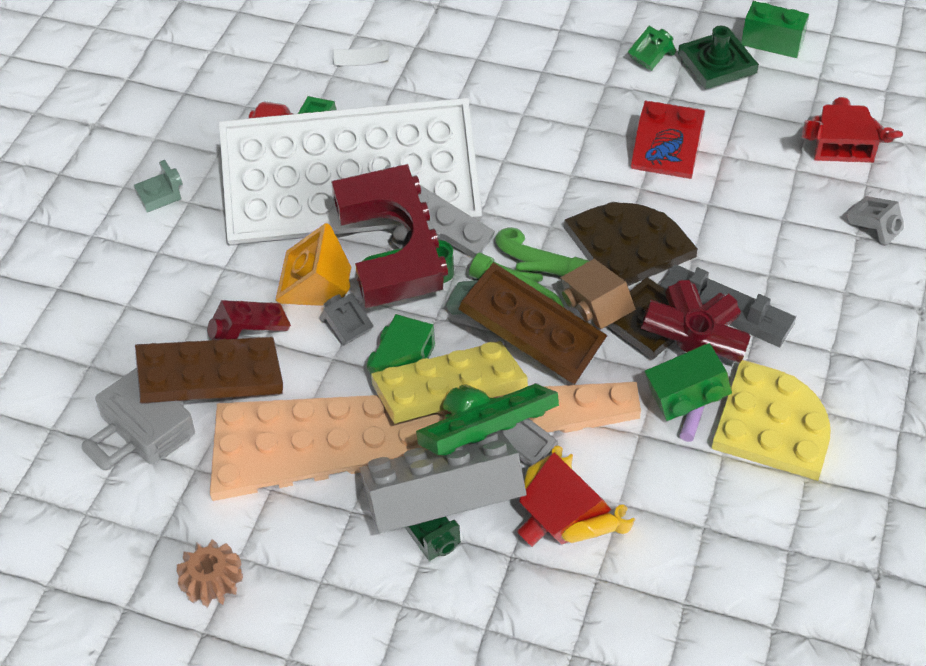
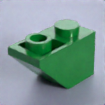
M395 314L390 326L383 328L377 351L371 352L368 358L367 371L370 372V376L371 373L383 371L389 367H399L415 363L421 359H429L435 347L434 324Z

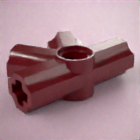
M681 280L668 286L665 291L669 306L650 300L642 320L641 329L675 340L677 345L685 352L710 343L718 356L741 363L751 336L749 333L728 326L741 314L738 301L729 293H718L703 305L696 285L691 283L690 280Z

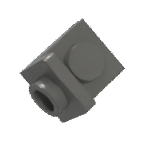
M353 293L343 298L338 294L323 304L325 308L319 318L323 323L328 321L343 346L372 330L374 327Z

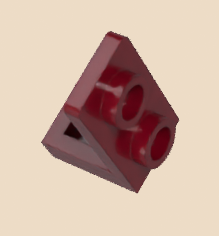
M221 300L213 318L208 323L207 332L212 340L237 339L242 329L288 331L291 324L282 305L279 303Z

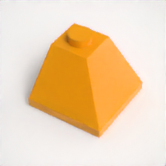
M324 223L286 251L275 301L280 304L323 306L326 301L338 294L341 297L346 295L350 288L351 265L329 224Z

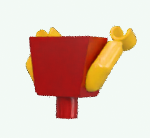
M554 446L551 456H547L528 467L524 479L527 495L521 496L519 502L532 516L517 530V533L531 547L547 532L563 545L567 542L575 543L614 531L625 534L631 530L635 518L629 520L621 518L625 516L628 508L622 504L616 507L613 515L608 513L611 508L572 470L573 454L562 457L563 448L561 446Z

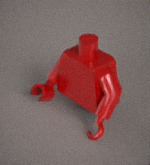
M839 97L832 102V105L827 104L823 106L821 115L814 116L812 120L804 121L801 138H805L808 141L816 139L814 161L874 163L879 143H890L895 138H901L903 132L899 130L894 131L891 127H883L875 118L871 117L866 106L851 105L848 98Z

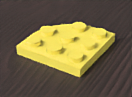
M742 360L739 363L731 386L732 394L728 395L711 449L818 481L829 446L831 432L829 417L824 405L818 396L795 376Z

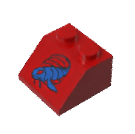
M645 100L639 119L631 169L692 179L702 138L705 110Z

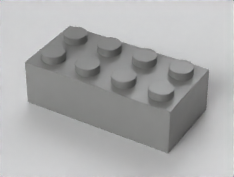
M502 431L487 435L483 441L470 442L456 448L455 452L448 455H436L424 448H415L405 452L402 457L394 459L380 457L369 461L367 466L360 467L368 506L379 534L527 495L519 454Z

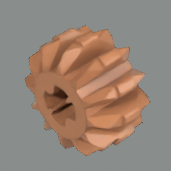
M212 539L209 545L203 548L201 544L196 542V551L194 553L184 551V562L177 564L176 571L179 576V581L177 582L179 588L186 593L188 600L192 603L201 599L202 604L208 608L212 599H217L219 603L224 604V595L226 593L236 595V583L243 582L240 557L232 552L231 547L227 543L218 547L217 542Z

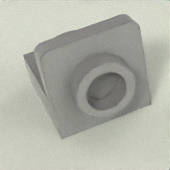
M865 196L847 213L850 224L877 229L880 244L888 245L904 229V221L898 201Z

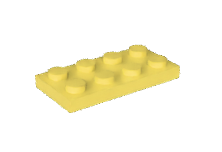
M501 341L488 342L482 346L466 350H456L450 354L431 359H421L415 363L399 367H389L383 371L371 373L372 386L394 424L445 411L443 403L446 395L451 389L459 388V386L464 384L484 391L490 398L509 394L528 386V377Z

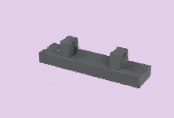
M674 264L660 284L666 290L668 286L678 281L690 280L691 283L696 285L699 294L700 290H703L700 295L703 305L718 293H729L738 301V307L741 311L740 316L730 326L779 348L795 324L796 316L771 306L770 298L758 294L755 299L709 279V272L699 267L693 272Z

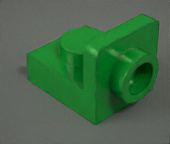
M649 25L629 49L628 54L630 58L652 71L666 53L673 56L677 51L673 44L674 39L664 29L658 31Z

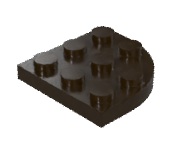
M609 202L564 220V229L588 261L596 259L626 281L627 286L670 269L674 264L679 265L697 257L698 248L675 221L664 212L644 205Z

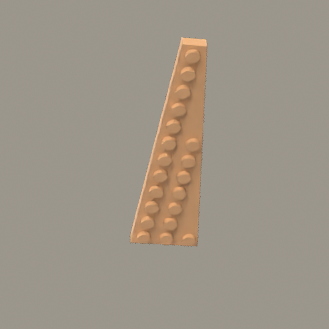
M637 382L544 386L558 392L559 406L545 411V414L541 417L529 418L546 432L560 430L563 433L578 431L586 427L594 428L640 419L641 408ZM378 395L217 403L210 485L211 499L216 501L257 493V488L278 484L279 488L293 486L294 481L314 478L315 481L329 479L330 474L345 471L350 474L361 473L360 467L367 466L368 462L380 457L394 459L404 456V453L411 449L424 448L418 445L416 431L444 420L445 415L451 412L445 410L394 424Z

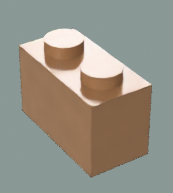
M596 259L560 277L565 289L562 291V296L570 309L576 308L586 322L590 320L600 329L636 310L626 281Z

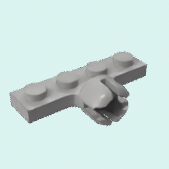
M421 186V194L418 196L420 202L427 203L430 214V221H427L429 229L434 228L436 230L438 239L445 240L472 258H475L479 252L482 253L495 231ZM399 223L393 231V243L398 249L404 248L410 241L412 234L402 223Z

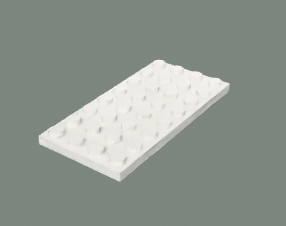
M468 98L219 121L227 241L229 245L306 237L324 223L329 224L335 234L396 228L400 222L389 218H374L341 226L333 200L331 181L383 170L387 165L396 167L408 164L411 175L418 176L421 186L476 220H482Z

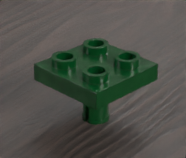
M716 26L712 30V35L680 44L678 48V55L705 90L758 72L759 64L726 26Z

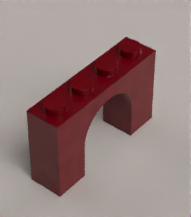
M408 164L331 181L333 200L341 226L374 218H389L402 223L412 234L408 244L400 251L388 256L355 263L357 282L365 309L443 290L444 276H448L446 260L444 256L438 257L436 248H439L437 233L434 228L429 229L427 221H430L429 209L426 202H420L418 196L421 194L420 182L417 175H411Z

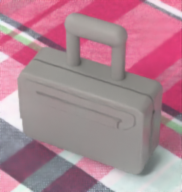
M135 368L96 395L95 400L100 415L109 425L90 439L85 440L82 443V450L102 470L110 469L112 465L133 450L140 454L149 464H155L189 441L195 434V428L191 414L184 408L183 401L140 403L137 368ZM116 431L128 444L109 457L97 444Z

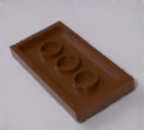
M494 262L462 300L458 310L574 385L608 336Z
M274 337L135 344L140 403L283 394V380Z

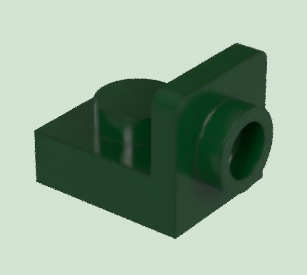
M446 516L405 527L428 561L438 556L450 554L461 543L460 525L456 520L449 521Z

